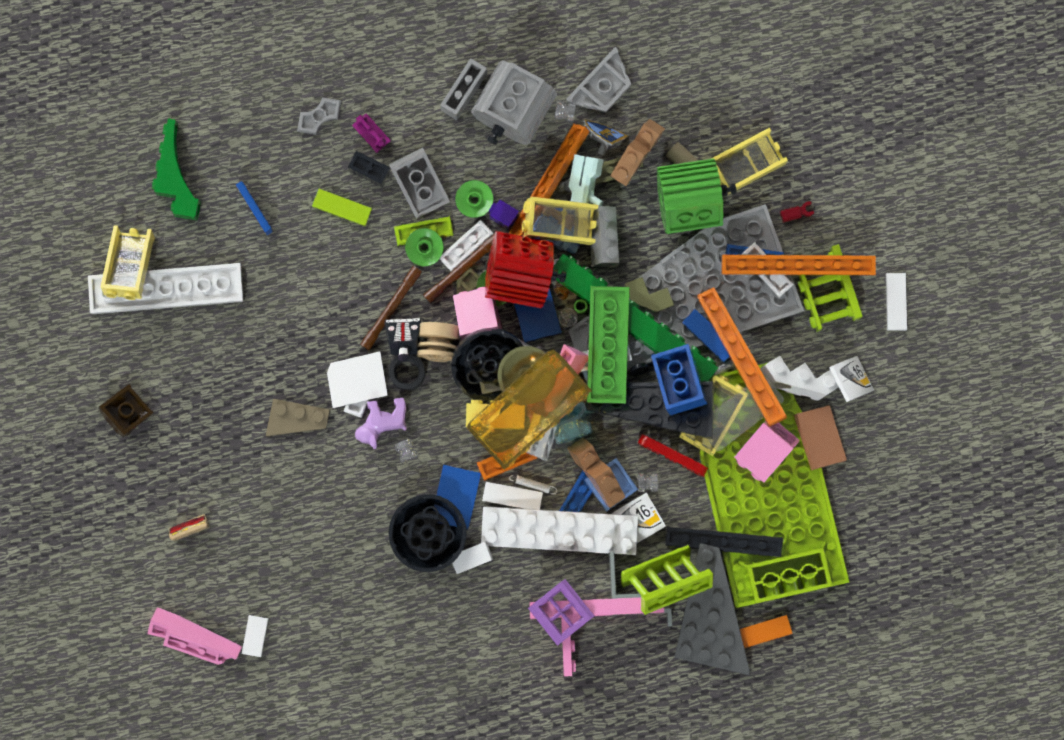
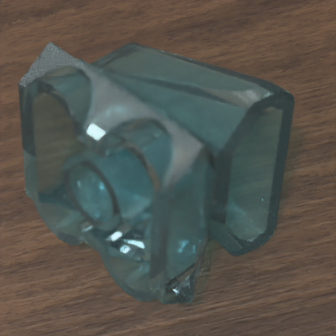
M583 402L548 413L550 423L558 427L554 435L557 445L592 434L591 423L581 419L586 412Z

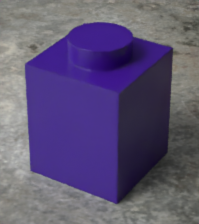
M499 200L497 204L494 202L489 209L490 219L507 230H510L519 216L518 210L502 200Z

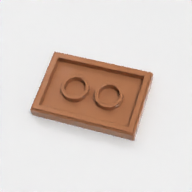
M830 405L794 415L811 470L847 460Z

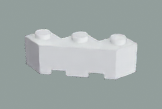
M781 356L760 368L772 389L785 390L787 393L811 397L810 399L817 401L839 387L831 370L815 378L807 364L804 363L790 372Z

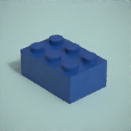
M689 344L651 355L665 407L669 415L707 404L693 352Z

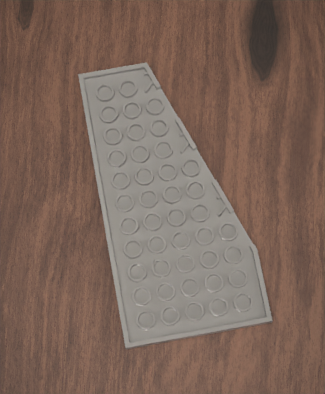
M766 204L723 218V226L704 228L640 276L643 277L649 294L668 288L674 306L657 313L640 305L638 309L643 313L645 311L649 312L655 317L654 321L658 324L664 323L670 328L669 332L683 337L686 340L685 343L689 344L690 347L693 345L698 348L704 346V344L682 322L694 309L710 322L697 299V295L713 287L740 333L804 312L791 275L785 276L794 285L780 298L758 275H721V255H725L727 244L750 247L755 242L761 249L783 252ZM590 315L568 330L573 347L581 352L589 350ZM628 334L632 360L627 363V371L639 363H653L651 355L656 353ZM587 370V371H583V372H582V373H583V376H584V378H585L586 384H588V370Z

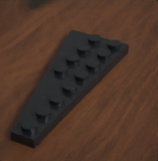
M701 381L707 401L706 405L669 415L666 410L659 382L627 383L626 404L587 403L588 384H572L560 403L565 406L713 439V381Z

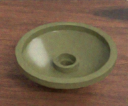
M531 346L518 347L511 350L502 359L498 368V383L502 392L510 400L519 404H535L545 399L552 391L556 380L555 366L551 358L544 351ZM524 372L530 374L528 379L523 378L522 374Z

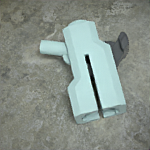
M574 154L570 179L560 184V192L565 193L567 190L572 192L571 202L593 203L602 206L603 201L594 196L596 178L601 176L604 160Z

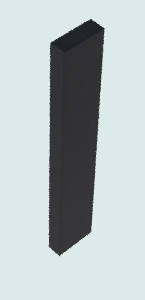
M667 527L665 546L684 547L689 545L692 549H699L700 543L719 547L720 551L782 557L784 538Z

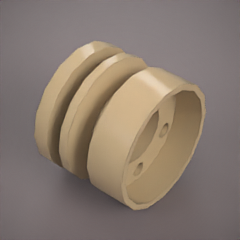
M440 322L420 323L419 336L427 339V342L418 343V347L426 350H418L417 356L434 362L452 361V352L455 351L457 346L450 344V342L459 340V327Z

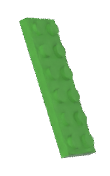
M591 286L587 403L626 404L630 287Z

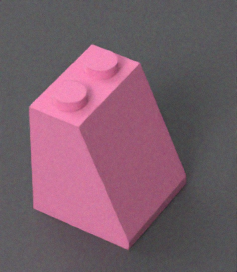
M485 287L453 295L459 332L462 339L479 329H502L495 299L485 298Z
M765 421L734 458L737 459V463L742 468L750 470L752 472L751 475L756 480L765 482L800 440L779 422L769 427Z

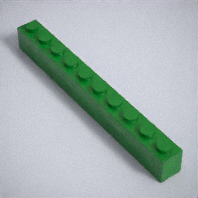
M562 254L553 266V269L558 270V274L565 271L566 280L560 282V279L557 278L556 281L590 305L591 286L608 287V283L601 277L598 279L592 275L593 272L586 266H583V268L577 264L578 261L571 255L566 256ZM632 300L629 301L628 334L656 354L686 345V340L678 334L673 335L669 332L670 328L664 323L658 324L654 321L655 317L647 311L643 313L638 309V304ZM692 345L690 348L693 352L700 380L709 381L718 369L717 363L710 357H703L700 354L701 351Z

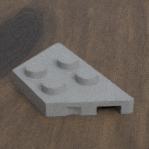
M616 47L566 99L568 103L606 113L631 87V82Z

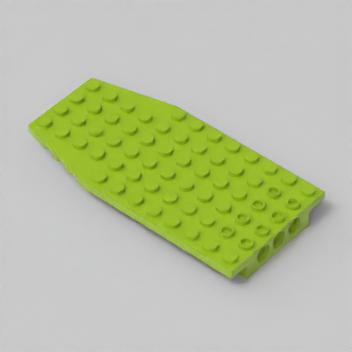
M761 364L758 366L759 368H762L766 364ZM738 370L716 374V376L722 375L729 379L728 383L736 386V384L742 386L748 394L715 454L711 456L700 449V462L708 468L704 478L716 529L719 532L784 538L782 557L722 551L735 608L849 583L822 468L811 470L794 418L795 414L802 413L794 395L785 392V390L772 389L787 416L786 419L779 423L800 441L765 482L758 481L751 475L752 472L747 468H742L734 457L765 422V419ZM715 387L713 420L718 423L721 422L725 426L739 401ZM713 424V435L718 438L723 429L717 428Z

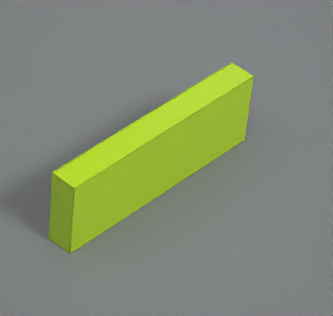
M318 189L312 207L362 226H366L372 211L370 207L322 189Z
M450 216L394 226L397 246L405 245L409 235L421 228L431 229L438 233L441 238L454 236Z

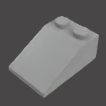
M423 147L389 164L416 219L450 202Z

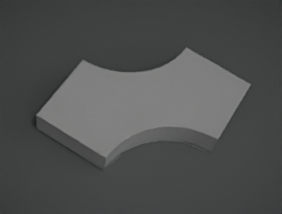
M322 97L320 104L314 110L300 112L297 131L316 135L319 127L324 122L333 119L338 120L341 100Z

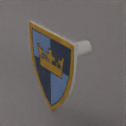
M583 120L585 126L591 132L590 138L601 143L598 150L600 155H605L609 145L612 146L628 138L626 134L607 125Z

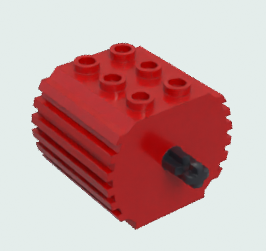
M496 231L485 276V298L542 308L548 295L551 280L555 281L557 278L560 279V282L566 280L565 271L558 274V270L553 269V242Z

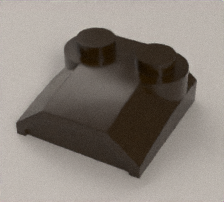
M130 384L98 408L104 419L122 437L130 435L136 427L154 413L135 393Z

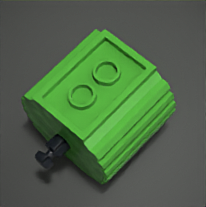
M714 158L657 167L658 200L666 234L723 226L722 196H728V192L734 195L737 193L735 184H730L728 188L726 185H721Z

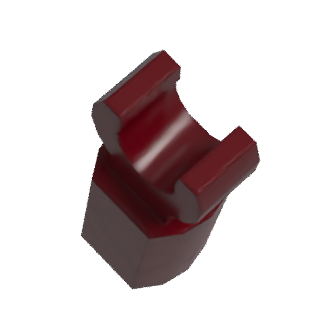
M808 201L801 207L794 206L779 211L782 222L802 218L803 215L806 217L814 215V211L807 212L805 207L810 206L812 203Z

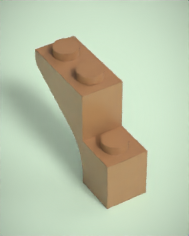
M651 119L645 122L635 140L628 145L613 170L611 177L627 186L649 152L657 144L665 128Z
M582 437L567 448L574 462L585 472L609 508L625 498L611 468L600 460L591 443Z

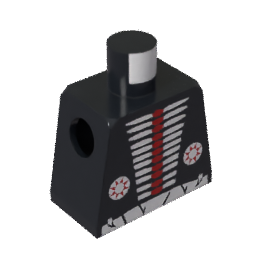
M421 318L385 320L390 354L398 355L400 361H407L409 355L417 354L419 350Z

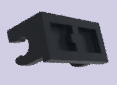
M358 151L355 152L348 165L349 172L382 188L385 185L386 177L390 175L389 166Z

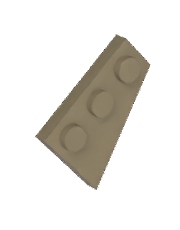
M273 399L266 437L326 429L330 409Z

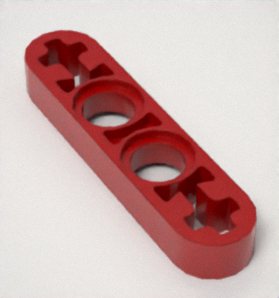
M641 434L637 442L644 448L658 455L662 454L666 459L681 464L683 468L701 477H705L708 471L706 466L648 436Z

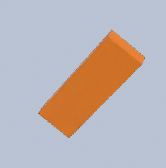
M524 443L477 462V465L485 481L533 461L537 457L524 452Z
M787 615L740 629L744 648L793 634Z

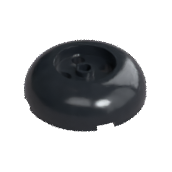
M483 328L468 334L457 345L452 356L451 370L457 387L465 395L476 400L495 401L507 397L502 390L482 394L480 382L484 384L494 383L495 386L500 387L497 376L499 368L497 362L503 359L511 350L522 347L523 345L520 340L510 332L499 328ZM495 347L493 351H488L489 348ZM482 371H485L486 373H489V375L484 377L481 373ZM524 372V373L522 374V376H523L524 379H525V377H526V375H525L526 372Z
M423 494L410 498L397 508L389 525V542L394 554L404 565L420 572H435L448 567L459 557L466 542V524L461 512L452 502L438 495ZM434 504L446 509L454 518L457 527L450 526L446 518L439 514ZM418 519L424 520L422 527L416 525ZM437 522L443 523L441 530L435 528ZM428 530L432 532L429 538L425 537V532ZM415 538L421 539V544L419 546L413 545V540ZM434 541L440 542L439 549L432 547Z

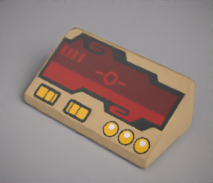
M205 514L170 527V539L176 541L209 528Z

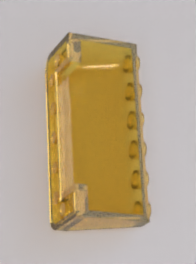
M550 350L469 422L467 429L505 470L507 467L512 466L521 454L526 453L532 444L541 440L550 428L555 427L563 416L571 413L574 407L579 402L584 401L592 390L555 350Z

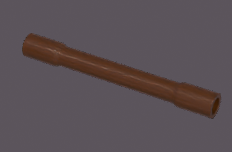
M495 233L439 283L424 293L425 299L429 303L433 302L448 286L485 254L489 253Z
M412 266L395 295L360 343L362 347H365L368 351L371 349L385 326V320L391 318L409 289L421 275V270Z

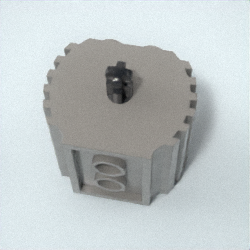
M502 60L495 68L471 113L477 120L492 128L491 133L493 136H488L487 141L491 144L497 145L499 142L497 137L501 138L502 135H505L518 143L528 145L555 100L557 93L545 80L512 62L508 63Z

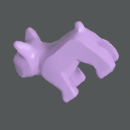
M404 398L394 399L396 409L393 413L380 411L377 401L367 402L370 414L366 422L356 429L355 438L361 443L370 444L373 449H376L378 437L382 432L397 429L406 430L405 413L407 409Z

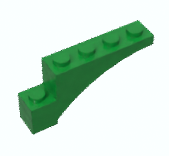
M168 118L167 124L163 126V135L165 136L164 141L159 146L161 157L156 162V171L158 172L157 178L153 179L152 189L156 195L176 198L171 204V211L175 217L198 221L201 201L194 198L183 178L177 155L178 123L175 119Z

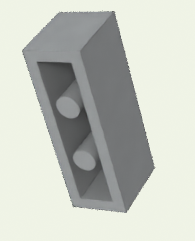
M470 58L440 105L441 111L458 120L486 77L487 68Z
M598 206V209L594 210L593 214L596 228L592 230V239H596V241L590 245L592 267H610L619 263L616 207Z

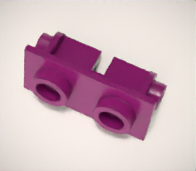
M367 113L363 116L359 115L356 118V122L352 125L376 153L391 141Z

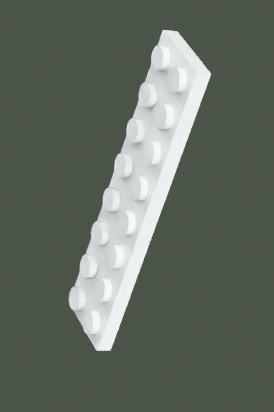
M240 263L147 271L142 299L128 300L124 297H107L100 288L103 274L88 276L90 314L244 302ZM138 272L114 273L111 285L135 287Z
M483 507L481 543L487 542L488 546L595 553L614 551V554L636 555L638 516Z

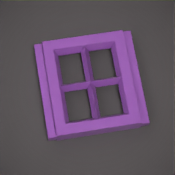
M566 579L528 608L557 646L594 617L593 613ZM560 591L570 602L563 609L553 599ZM548 601L558 611L551 618L541 608ZM571 606L582 617L574 624L564 613ZM560 615L570 626L563 633L553 623Z

